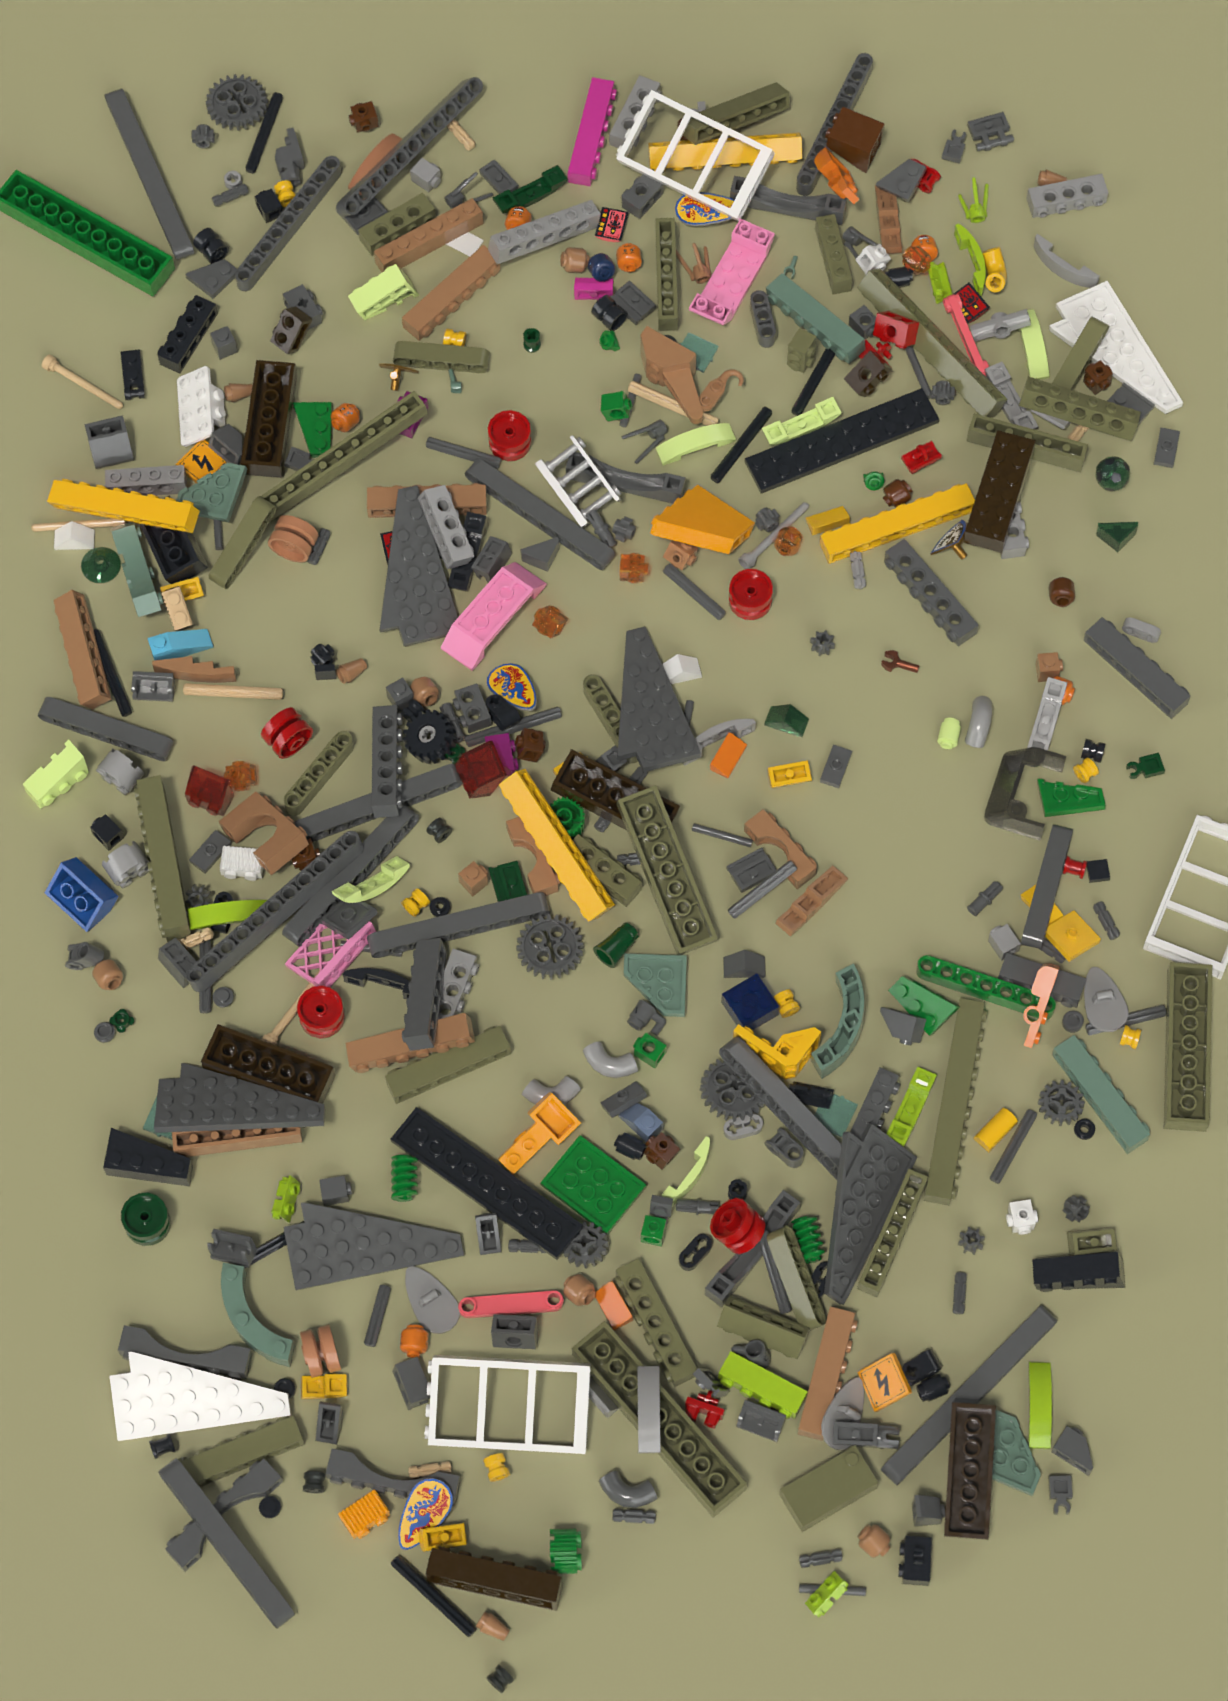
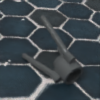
M477 172L466 178L455 190L444 197L451 209L463 203L464 196L460 191L478 175ZM493 193L474 198V201L479 202L492 197Z
M853 226L847 228L842 237L845 240L844 245L851 251L855 259L859 255L852 245L858 246L862 240L872 246L878 245L862 235Z
M661 419L622 436V439L648 432L652 439L656 438L635 460V464H638L659 442L665 440L664 435L667 433V427Z

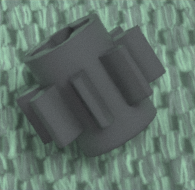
M205 124L198 125L196 130H192V143H196V146L199 148L209 147L210 142L214 143L215 141L214 130H210V127Z
M938 381L936 386H932L931 399H936L937 404L946 405L950 403V400H954L955 387H950V382Z
M765 507L756 514L755 524L760 531L764 529L767 532H771L778 527V517L780 515L775 509L770 510L768 507Z
M624 516L621 520H616L612 529V533L616 535V540L624 542L627 539L631 540L636 531V526L632 523L633 519Z
M827 630L820 633L816 631V638L811 637L810 643L813 644L811 651L816 650L818 656L821 654L829 655L830 649L835 648V643L832 642L834 635L830 636Z
M194 884L192 890L188 889L185 894L189 897L185 902L189 903L192 908L205 904L208 905L211 902L208 898L211 891H207L204 884L202 887H197Z
M1072 1195V1197L1064 1202V1209L1062 1211L1067 1214L1066 1218L1071 1222L1074 1220L1080 1222L1088 1216L1090 1206L1086 1204L1087 1200L1082 1196L1077 1198Z
M968 1227L966 1233L960 1232L959 1236L963 1240L958 1242V1246H963V1253L969 1251L975 1255L977 1248L979 1250L983 1249V1245L979 1242H983L985 1236L979 1235V1229L974 1231ZM975 1239V1242L968 1243V1240Z

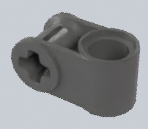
M88 942L68 945L69 956L65 967L71 970H82L83 968L96 966L103 960L104 951Z
M779 1128L770 1140L765 1141V1146L790 1168H798L802 1165L803 1148L784 1129ZM797 1153L799 1157L793 1159L789 1157V1154Z

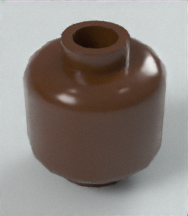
M895 479L884 487L883 492L885 496L882 498L889 507L893 505L896 508L910 501L913 491L904 479L902 481Z
M1058 577L1050 582L1048 587L1049 597L1054 605L1066 607L1074 601L1075 588L1071 579Z

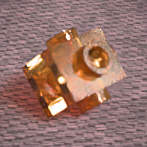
M638 553L621 554L620 581H628L630 583L644 582V575H648L649 563H645V555Z
M549 605L536 611L532 626L537 628L540 634L551 639L560 635L568 618L561 614L558 608Z
M244 761L232 762L231 766H225L224 781L228 787L234 788V791H245L247 787L257 786L255 765L250 763L244 764Z

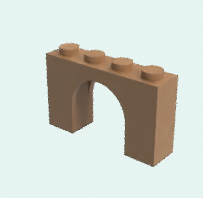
M256 791L218 821L224 833L236 844L261 826L270 825L277 827L274 835L253 852L259 865L270 875L274 874L309 845L305 838L307 836L305 830L301 826L296 827L294 821L289 816L285 817L277 805L272 806L267 796L264 795L262 797Z

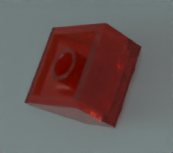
M492 740L463 753L455 763L456 770L461 777L463 787L469 799L490 796L507 776Z
M192 766L185 791L188 804L194 808L201 807L206 809L211 815L217 816L218 814L224 817L234 798L230 780L197 766Z

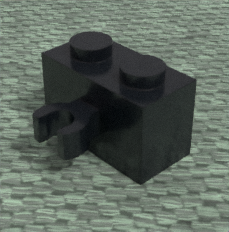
M905 1536L904 1542H900L899 1555L903 1556V1564H899L898 1577H902V1584L929 1586L932 1538Z

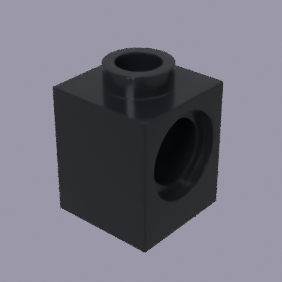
M272 188L261 191L258 195L254 196L256 207L266 223L277 219L283 212L282 205Z
M106 814L96 818L92 826H90L93 836L108 851L124 839L122 830Z

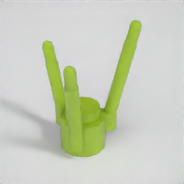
M973 177L974 204L968 210L961 194L958 195V198L965 211L966 219H970L972 223H980L987 217L989 185L985 184L982 206L978 200L976 178Z

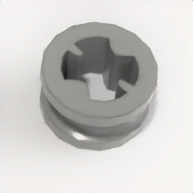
M229 171L225 174V186L229 190L234 187L237 188V186L242 184L241 175L237 171ZM234 178L236 182L232 183L230 179Z

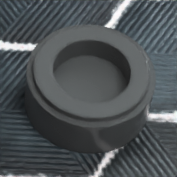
M1077 1011L1067 1012L1062 1020L1063 1028L1070 1033L1080 1031L1084 1023L1083 1016Z

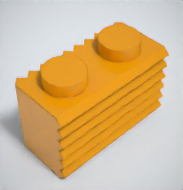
M375 1489L338 1513L340 1520L353 1539L365 1537L370 1533L369 1529L371 1527L383 1525L388 1521V1516L390 1515L388 1508Z

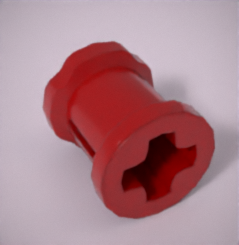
M1067 856L1062 874L1069 873L1083 879L1087 861L1080 862Z

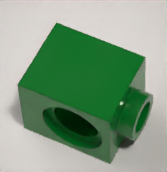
M624 391L601 395V413L607 422L630 417L632 402Z
M645 1033L642 1038L638 1037L633 1045L634 1056L654 1069L667 1053V1045L648 1033ZM650 1046L654 1051L647 1053L643 1049Z
M645 1215L641 1231V1243L662 1247L666 1230V1219Z

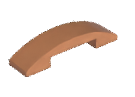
M393 133L385 137L363 161L352 178L348 189L351 190L402 138Z

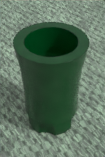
M625 922L606 939L593 947V951L603 964L614 968L624 953L639 937L638 932L633 926Z

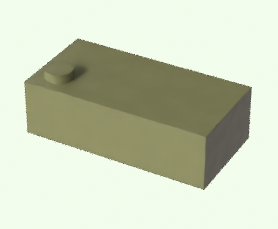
M855 1445L780 1489L779 1495L800 1530L804 1532L877 1489L878 1481Z

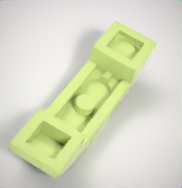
M1034 309L1027 310L1031 325L1020 328L1018 331L1021 333L1026 354L1029 377L1035 379H1047L1050 377L1039 321Z
M834 397L815 404L816 408L783 423L779 420L763 427L762 431L770 446L785 443L820 429L840 416L841 411Z
M729 423L713 424L675 436L657 446L656 451L662 465L681 460L682 455L715 444L717 447L735 442L736 438Z
M395 856L381 864L380 873L356 886L348 882L333 890L332 894L347 903L362 902L374 898L393 886L406 873L410 865L408 862Z
M708 1136L704 1138L695 1150L694 1159L698 1162L677 1190L669 1185L661 1195L662 1197L673 1198V1204L678 1199H682L700 1179L709 1156L710 1138Z

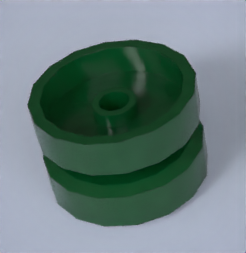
M138 1193L130 1197L124 1203L121 1210V1222L128 1237L134 1243L142 1246H152L161 1242L168 1235L171 1227V1218L164 1201L157 1195Z

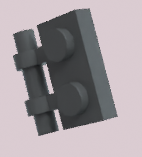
M1004 112L971 120L967 123L973 141L979 139L982 141V143L976 144L977 151H988L992 147L999 145L1003 147L1007 143L1014 141L1012 134L1005 136L1004 132H1008L1010 126ZM994 135L998 136V138L989 140L988 138Z

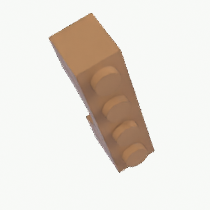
M763 809L744 823V832L757 846L762 844L775 845L784 851L788 861L791 860L796 865L797 870L787 877L796 889H799L816 875L817 865L815 861L803 853L799 843H794L789 838L790 835L785 828H780L777 825V821L771 813L767 814Z
M516 817L506 821V828L513 846L526 848L536 857L535 867L527 874L532 893L543 892L545 896L558 892V884H560L558 874L556 872L553 873L551 866L546 860V856L536 846L535 839L531 833L527 832L521 818Z

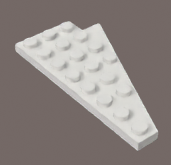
M1108 281L1056 303V309L1063 320L1050 325V332L1073 347L1092 316L1110 325L1091 361L1097 363L1101 360L1105 365H1108L1112 370L1114 378L1121 383H1126L1154 403L1155 407L1164 414L1182 407L1183 401Z
M128 1352L131 1373L110 1376L118 1441L291 1415L288 1393L135 1352Z

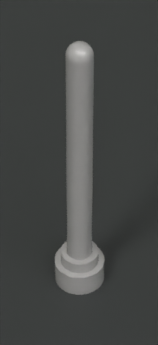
M806 502L802 503L751 553H744L738 559L740 565L744 569H751L755 565L756 558L809 508V504Z

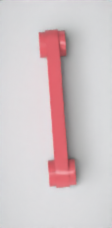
M958 294L946 296V298H943L944 308L947 313L952 315L970 361L986 376L985 369L989 366L986 360H982L961 311L963 307L960 296Z
M558 1291L466 1297L460 1301L458 1309L464 1318L493 1317L494 1314L518 1315L556 1312L562 1308L564 1299ZM553 1297L560 1300L556 1305H551L548 1301ZM466 1304L474 1306L473 1310L469 1312L464 1311L462 1308Z

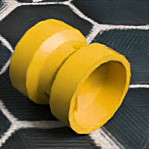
M284 180L274 186L282 207H287L296 195L293 192L292 182Z
M446 329L443 339L444 345L465 346L466 332L459 331L455 333L453 329Z
M416 888L411 896L405 898L401 904L410 915L416 917L420 913V909L427 907L430 901L421 890Z
M791 989L781 991L773 997L775 1005L780 1008L779 1013L782 1018L792 1016L800 1010L798 1002L793 999L794 994Z
M504 1453L493 1454L483 1460L485 1467L489 1469L488 1478L490 1482L499 1481L510 1476L509 1469L504 1464L506 1461Z

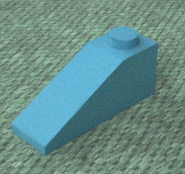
M208 629L166 632L147 638L154 660L180 658L214 648Z

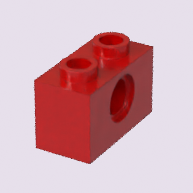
M890 311L879 312L876 315L873 336L880 338L882 342L895 343V346L898 348H907V346L915 345L919 322Z

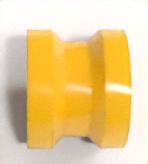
M1088 757L1083 760L1082 764H1077L1073 767L1075 775L1082 783H1087L1091 776L1095 777L1099 774L1097 766Z
M1125 1025L1119 1045H1129L1132 1049L1136 1050L1141 1029L1134 1030L1130 1026Z

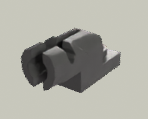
M292 127L286 129L287 137H284L286 146L276 149L275 162L281 181H291L293 188L301 183L299 170L304 169V163L295 130Z
M834 1421L833 1444L898 1449L899 1440L886 1439V1434L899 1435V1427Z

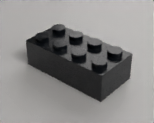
M140 524L165 580L170 584L188 580L208 568L193 533Z

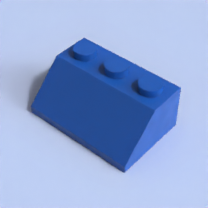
M77 857L60 863L44 892L86 932H89L111 911L119 897Z

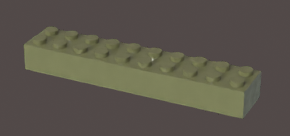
M604 1321L572 1347V1355L579 1363H591L590 1376L638 1430L637 1366L644 1365ZM659 1383L660 1453L658 1454L714 1518L747 1490V1483Z

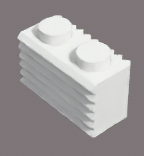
M223 846L220 862L221 875L228 879H235L236 876L244 877L249 881H255L257 878L262 879L264 868L259 865L253 854L257 849Z

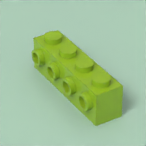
M730 1351L718 1373V1379L721 1380L720 1383L728 1388L735 1387L740 1390L739 1393L747 1398L754 1397L759 1400V1404L768 1409L772 1407L778 1410L779 1413L786 1415L787 1419L790 1417L796 1418L807 1398L808 1391Z

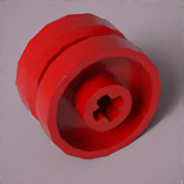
M513 410L502 411L490 420L488 438L489 448L493 455L500 457L504 461H516L523 458L529 452L531 447V429L529 421L523 414Z
M745 569L734 575L729 584V606L732 612L745 620H756L766 615L772 606L773 584L770 578L764 572L757 569Z
M290 707L278 712L266 723L262 729L261 738L267 745L272 746L273 752L279 758L285 759L296 754L308 743L312 737L313 728L307 721L302 720V716L295 708Z
M326 986L311 987L298 1000L297 1012L300 1025L311 1037L319 1039L329 1038L338 1033L342 1028L345 1020L343 1003L339 994L332 988Z
M734 1198L726 1201L716 1210L711 1219L710 1231L730 1251L742 1254L757 1245L764 1234L766 1224L764 1218L743 1199Z

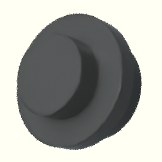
M220 987L213 993V1001L218 1007H228L234 1000L233 992L227 987Z
M102 1022L95 1027L94 1036L99 1042L107 1043L114 1038L115 1029L112 1024Z

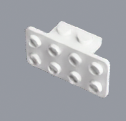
M207 366L177 379L181 445L187 447L211 437L212 432H214V425L218 427L225 425L223 390L211 384L210 368Z

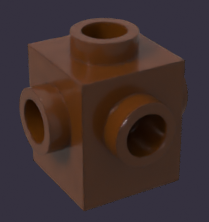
M372 101L358 103L350 107L351 115H348L351 126H355L356 132L368 131L379 127Z
M1101 360L1095 364L1091 363L1085 369L1083 382L1096 395L1111 385L1112 370Z
M524 728L520 735L516 736L517 759L537 763L546 745L545 740H543L542 731Z
M311 838L307 840L309 845L292 858L295 869L299 868L302 871L321 854L320 849L314 846Z
M661 1132L657 1137L653 1135L645 1143L647 1148L644 1154L650 1163L656 1164L663 1170L674 1159L680 1148L675 1145L670 1136L664 1135Z

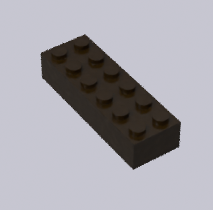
M256 360L241 465L247 468L246 475L282 478L297 379L295 363Z
M997 430L965 530L964 543L1003 552L1034 453L1036 440Z
M573 749L570 750L551 786L552 792L564 798L568 797L573 802L576 801L581 807L625 830L627 829L617 807V801L647 789ZM661 796L672 823L680 805Z
M217 1024L201 1059L203 1069L233 1076L240 1080L322 1104L335 1077L333 1066Z
M952 1402L944 1537L989 1539L996 1405Z
M443 1546L431 1549L425 1573L428 1583L553 1611L558 1609L563 1582L562 1576H558L559 1573L556 1571L546 1570L544 1573L537 1571L536 1567L524 1565V1568L517 1567L511 1561L494 1562V1559L488 1556L476 1558L472 1557V1554L469 1552L459 1551L458 1554L450 1552L451 1549Z

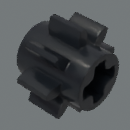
M318 644L311 650L312 656L310 658L314 666L332 664L335 660L333 657L335 656L334 650L329 644L326 646Z

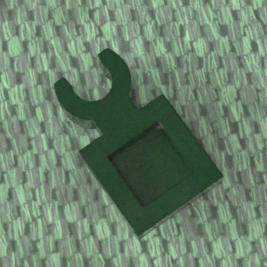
M1159 752L1139 757V763L1129 762L1126 766V769L1133 768L1136 770V772L1130 773V779H1136L1142 773L1144 778L1165 773Z

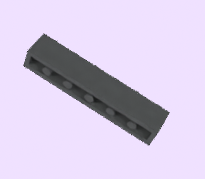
M1101 617L1085 632L1083 641L1170 719H1173L1188 705L1190 695L1187 689L1179 686L1170 674L1163 672L1157 662L1150 660L1140 647H1135L1125 634H1121L1116 630L1111 621H1106Z
M441 938L417 941L416 950H413L414 965L411 966L412 979L409 982V998L406 999L405 1029L402 1031V1040L407 1044L410 1051L434 1048L447 954Z

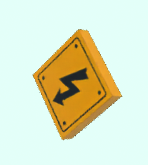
M205 439L199 441L176 463V465H184L186 476L195 483L205 475L213 474L220 470L221 466L227 463L208 447L209 443Z
M891 1353L857 1372L863 1382V1387L874 1412H878L912 1393L895 1353Z

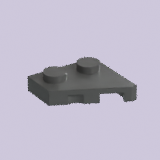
M908 159L876 183V187L909 202L927 168L920 163Z
M224 259L190 271L185 275L186 279L214 299L235 279L237 268Z

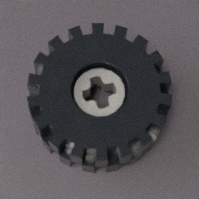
M430 709L426 710V714L420 711L418 712V717L413 715L411 717L413 721L406 724L408 730L404 729L403 734L406 736L403 737V742L408 752L423 763L424 761L426 764H430L431 761L436 764L439 758L442 761L445 760V754L450 756L452 753L450 748H455L456 746L453 740H457V735L455 734L457 731L453 723L436 710H433V712ZM430 732V733H431V735H430L431 738H430V739H427V738H426V737H427V733Z

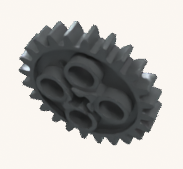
M234 74L233 78L230 79L226 75L227 80L224 81L220 78V84L213 83L214 89L209 88L210 94L206 95L207 112L210 114L211 120L215 119L216 125L221 123L223 129L227 125H229V130L236 126L237 131H239L240 126H243L245 129H247V124L254 126L253 121L260 122L259 116H264V110H267L266 91L263 90L262 84L258 85L257 80L252 82L251 76L244 79V74L240 78H237V75Z
M548 914L545 920L539 915L538 922L532 918V926L525 924L526 931L520 930L522 937L517 938V943L520 944L516 946L517 951H519L518 959H523L521 965H527V972L534 970V977L541 973L543 980L546 975H549L550 980H552L554 974L560 979L561 972L569 975L568 968L575 970L574 963L580 964L578 956H583V951L580 950L584 948V943L580 942L582 935H577L579 928L572 929L574 926L573 922L566 924V917L560 921L557 914L554 919H551L550 914ZM544 931H547L549 941L551 947H553L555 959L557 960L556 963H554L552 960L551 952L549 947L547 946V940L543 933ZM554 932H560L562 934L560 937L557 938L552 936ZM534 938L542 939L540 943L532 942ZM561 950H565L568 952V954L565 956H560L558 952ZM541 956L548 958L545 962H541L538 959Z
M718 1059L715 1063L716 1066L710 1064L709 1070L704 1071L705 1077H702L700 1082L702 1083L700 1091L703 1092L701 1099H706L704 1106L711 1105L709 1112L712 1113L716 1110L717 1118L723 1114L725 1115V1121L730 1116L733 1122L736 1121L737 1117L744 1121L745 1115H748L751 1119L753 1112L758 1114L759 1107L763 1108L764 1103L742 1079L737 1077V1074L724 1060L722 1063ZM722 1079L726 1083L720 1084L716 1080ZM742 1094H750L751 1098H745ZM723 1098H728V1099H730L732 1102L726 1103V1102H724L722 1099H723Z

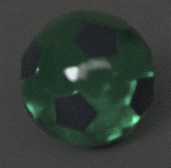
M1116 456L1106 457L1100 461L1095 471L1098 484L1104 490L1111 492L1124 488L1129 482L1131 475L1130 467L1126 461Z

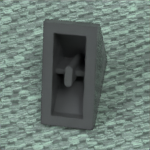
M558 537L520 549L522 562L548 572L560 549Z
M742 950L723 957L724 978H765L764 956Z
M496 1213L476 1215L480 1255L500 1253L501 1245Z
M319 1402L315 1441L337 1444L344 1413L341 1405Z

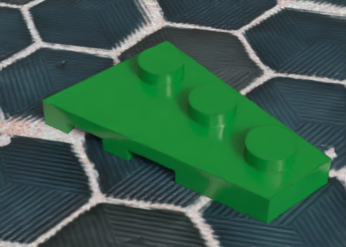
M292 402L311 458H317L331 448L332 402Z
M1037 779L1044 817L1105 810L1106 805L1102 788L1078 784L1070 786L1063 785L1064 782L1056 781V783L1045 782V779Z
M902 976L888 990L909 1014L926 1019L924 1031L929 1036H932L960 1007L906 976Z

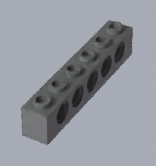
M905 539L885 551L884 563L887 568L896 573L899 582L908 587L911 596L920 601L923 610L932 615L935 624L939 628L942 627L946 636L951 642H955L959 647L977 634L979 626L977 622ZM902 563H907V564H909V566H906V567H905V566H902L901 564H902ZM918 577L922 580L916 581L913 578ZM926 592H932L934 595H927ZM939 606H944L946 609H945V610H941V609H939L938 607H939ZM950 621H957L958 624H952Z
M397 705L373 707L372 810L374 818L399 816V808L403 807L402 796H399V791L403 790L402 779H399V774H403L402 762H399V758H403L402 745L399 746V741H403L402 729H399V725H403L402 713H398Z

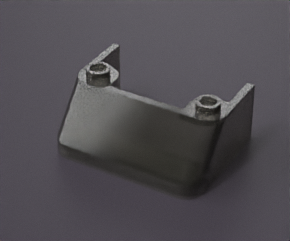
M1038 747L1006 752L1003 755L986 806L985 821L991 826L1041 841L1045 824L1026 819V805L1021 801L1015 800L1014 797L1025 765L1030 767L1041 766L1062 773L1067 756Z

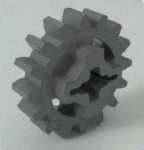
M1061 1080L1060 1084L1057 1085L1055 1081H1052L1051 1087L1045 1085V1092H1040L1039 1096L1041 1099L1038 1100V1105H1041L1039 1112H1045L1044 1119L1051 1118L1052 1125L1055 1121H1058L1059 1126H1062L1064 1121L1067 1125H1070L1071 1119L1077 1121L1078 1115H1081L1083 1109L1080 1108L1084 1107L1085 1104L1081 1100L1083 1093L1077 1094L1079 1087L1072 1088V1082L1064 1085V1081ZM1074 1109L1071 1113L1065 1115L1068 1110Z
M583 1222V1229L564 1251V1256L568 1257L570 1264L575 1261L577 1268L583 1264L584 1268L587 1269L589 1263L595 1267L596 1260L603 1261L601 1255H607L605 1248L609 1247V1244L606 1241V1233H602L601 1227L595 1229L594 1223L587 1226L586 1222Z

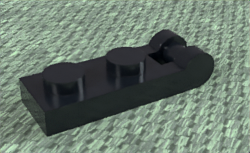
M140 349L121 351L125 400H132L134 397H139V399L145 398Z

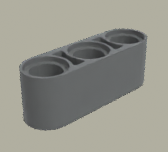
M756 290L750 296V311L756 336L761 347L770 348L775 343L776 328L767 294L762 290Z

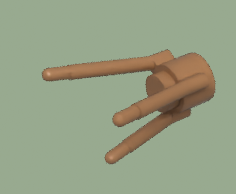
M696 243L692 244L697 260V265L693 267V272L676 250V257L690 275L691 281L702 284L710 280L712 274L706 246L704 247V266L701 262Z

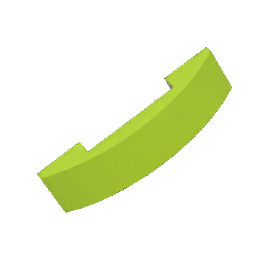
M955 224V239L960 250L968 249L976 272H973L972 284L982 297L986 277V267L982 251L971 233L962 225Z
M267 900L229 901L187 909L190 930L210 928L213 925L243 922Z
M917 1067L897 1114L886 1134L901 1146H905L937 1076L920 1067Z
M1029 1362L1028 1446L1035 1449H1051V1363Z

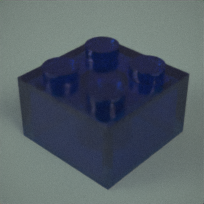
M757 973L722 993L721 1003L736 1025L746 1026L753 1031L779 1015V1005Z

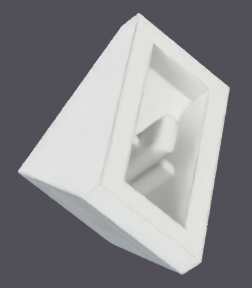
M71 521L55 530L54 550L94 549L95 530Z
M677 654L662 664L670 684L702 678L697 658Z

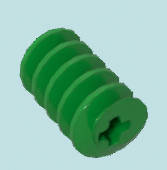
M409 1155L392 1156L391 1167L393 1169L391 1175L393 1177L391 1183L393 1186L391 1191L393 1194L391 1199L398 1202L411 1201L412 1196L418 1194V1191L412 1190V1188L418 1186L417 1182L412 1181L418 1178L417 1174L412 1173L418 1170L417 1166L412 1165V1163L418 1162V1159Z
M801 1217L791 1222L794 1224L792 1230L796 1232L795 1236L806 1264L820 1261L822 1259L820 1256L825 1253V1250L818 1249V1247L823 1245V1242L816 1241V1239L822 1236L820 1233L814 1232L820 1229V1226L813 1225V1223L818 1221L817 1217Z

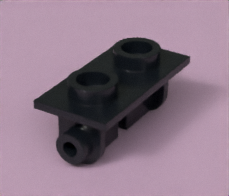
M798 1082L790 1084L789 1089L804 1105L825 1109L830 1108L834 1089Z

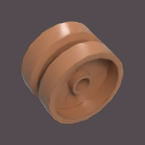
M288 515L280 516L276 522L275 531L270 535L268 546L277 555L287 560L299 563L306 562L311 554V547L316 543L318 532L312 525L300 518Z
M329 1324L318 1327L317 1331L320 1341L317 1342L311 1329L300 1332L304 1360L309 1367L312 1378L323 1375L324 1371L321 1361L326 1362L330 1373L341 1370Z

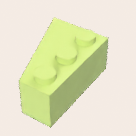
M395 264L386 268L377 277L371 278L362 287L356 288L348 297L357 313L364 320H367L387 311V306L394 303L400 305L403 303L402 299L411 295L415 298L419 294L409 277Z
M70 740L64 743L66 748L59 755L54 753L51 756L52 761L45 768L41 766L23 783L26 793L40 809L44 806H49L57 796L68 792L73 784L84 780L89 773L84 756Z

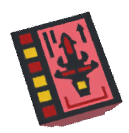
M602 207L595 236L601 240L614 243L621 241L629 212Z

